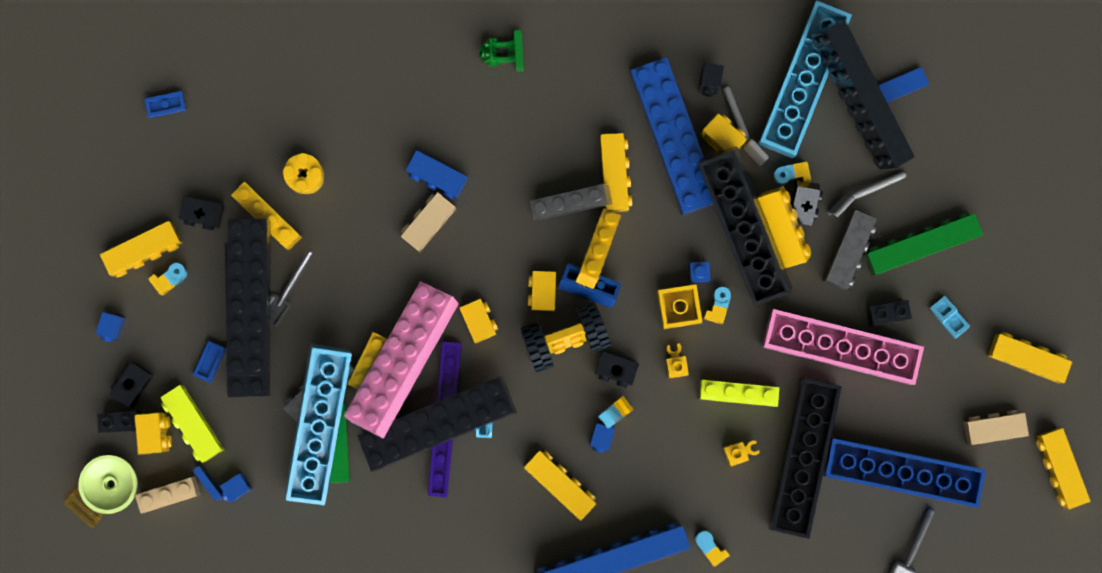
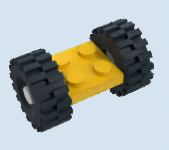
M595 301L576 307L581 324L547 335L545 339L538 321L520 327L536 373L554 367L550 354L563 353L566 348L572 346L573 348L580 347L584 344L583 342L588 341L592 353L611 347Z

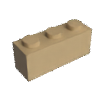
M438 192L436 195L432 194L427 199V206L423 210L420 208L413 216L415 220L411 225L409 223L406 224L401 231L403 233L401 235L402 239L419 253L456 210V207Z
M1011 410L1006 411L1007 415L1000 416L999 413L987 414L988 418L981 419L980 416L968 417L969 421L963 422L967 445L1029 436L1025 413Z
M195 476L137 494L135 497L140 514L199 496L201 493Z

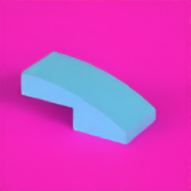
M946 296L930 307L933 314L954 339L970 328V325L957 312L958 309Z

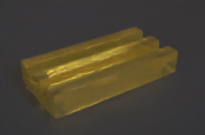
M76 488L69 498L64 501V504L88 526L94 528L106 514L99 513L100 515L97 517L76 498L77 495L81 497L79 489ZM71 501L76 503L95 521L92 522L85 514H83L76 506H74L71 503Z

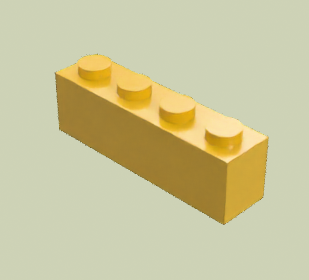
M624 133L600 135L603 184L609 185L612 204L605 206V209L612 212H625L629 210V206H632V195H628L627 188L631 187V179L626 174V169L629 168V157H625V150L628 149V139L624 138Z
M245 181L231 195L255 219L270 220L271 235L287 250H290L302 238Z
M784 186L763 192L758 197V201L784 267L788 268L807 262L811 257V249L804 240V231L797 222V213L794 208L792 209L788 191H785Z
M603 208L576 283L594 289L621 218L620 214Z
M167 221L101 253L100 257L109 275L118 278L127 274V270L131 268L137 269L144 266V262L149 259L153 261L162 257L161 254L166 251L172 252L177 250L183 242L174 223Z
M1005 332L994 336L987 355L988 357L1056 383H1065L1072 361L1067 360L1066 355L1056 353V355L1051 354L1048 348L1038 346V348L1033 347L1031 342L1024 339L1017 341L1012 339L1013 335Z
M1056 428L1036 435L1038 439L1036 445L1044 455L1043 464L1051 474L1050 482L1053 488L1057 490L1058 495L1056 498L1059 505L1063 506L1064 509H1071L1091 502L1064 429Z
M539 450L524 468L581 521L596 505L594 501L596 497L588 490L584 492L580 488L582 484L576 478L570 479L566 475L568 471L561 464L556 466L551 461L553 457L546 450L543 453Z

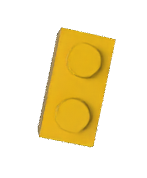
M533 271V276H529V287H532V295H528V306H532V311H555L556 272Z
M479 299L460 307L475 344L496 335L495 331L498 330L494 319H489L487 313L491 311L486 301L482 302Z

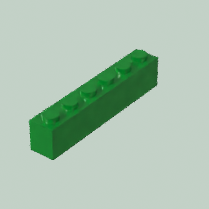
M967 212L957 216L958 220L954 222L948 219L940 222V227L935 229L932 225L922 229L923 233L916 235L913 232L905 235V240L898 242L897 239L886 242V247L880 248L878 245L868 249L869 253L864 256L872 276L983 236L976 214L969 216Z

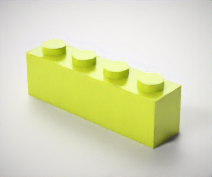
M700 380L699 399L778 407L780 387Z
M179 385L160 397L163 401L161 403L163 409L172 415V423L177 429L180 428L182 431V438L187 445L190 444L193 448L192 454L197 461L207 462L225 450L184 385Z

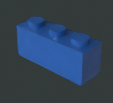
M417 150L406 169L410 179L416 182L419 179L424 181L426 187L434 191L436 188L443 191L442 195L451 200L453 197L458 199L468 180L467 176Z
M567 263L558 289L590 301H595L609 308L613 307L622 283L600 275L594 289L576 283L581 268Z

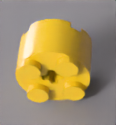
M305 153L297 154L287 161L283 169L285 182L297 193L312 194L323 185L324 169L317 159ZM302 171H305L308 175L306 178L302 176Z

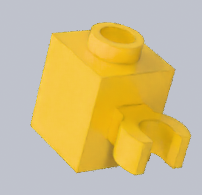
M680 343L677 344L676 352H672L670 345H667V353L671 355L670 359H665L668 379L689 375L686 356L679 357L681 352Z
M752 440L744 446V443L740 441L722 447L728 466L749 461L747 454L758 455L760 453L759 450L754 452L751 450V445L757 442Z

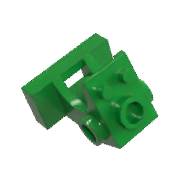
M514 30L513 41L497 42L496 38L486 39V42L482 43L479 48V56L482 63H487L488 67L499 66V63L516 62V72L524 71L522 30ZM507 48L508 57H497L496 49Z

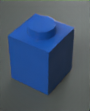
M709 262L688 264L689 284L710 282Z
M102 312L95 334L100 335V339L107 342H112V339L119 340L125 318Z
M596 423L590 446H593L592 450L599 453H604V450L609 451L615 429L611 427L607 429L606 426Z
M239 473L220 486L222 489L220 493L226 501L229 500L231 503L253 488L244 474Z

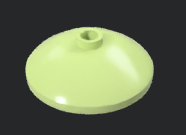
M113 455L100 456L90 461L82 470L79 477V493L84 503L90 509L103 514L116 513L125 509L133 501L138 488L137 475L133 467L123 458ZM110 480L114 481L113 487L109 486Z

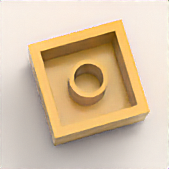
M719 113L700 134V137L717 153L737 146L739 150L747 140L745 133L741 129H735L731 125V120L725 115L721 116Z
M696 284L657 291L663 329L703 323Z
M167 413L135 415L138 454L170 451L172 437L169 436L168 428H170L171 422Z

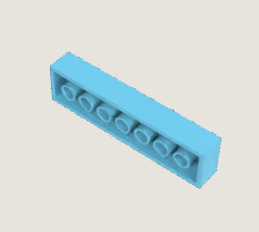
M819 1L815 2L758 145L792 159L796 156L829 74L827 66L821 61L820 52L812 43L811 34L830 23L844 19L848 25L852 14Z
M317 344L310 345L284 493L287 501L325 505L352 355L349 349Z

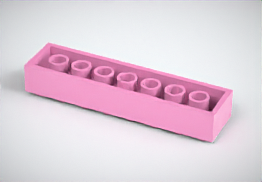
M420 281L344 415L345 418L367 431L384 438L459 304L453 296Z
M775 309L770 310L762 348L909 385L916 384L924 350L923 346Z

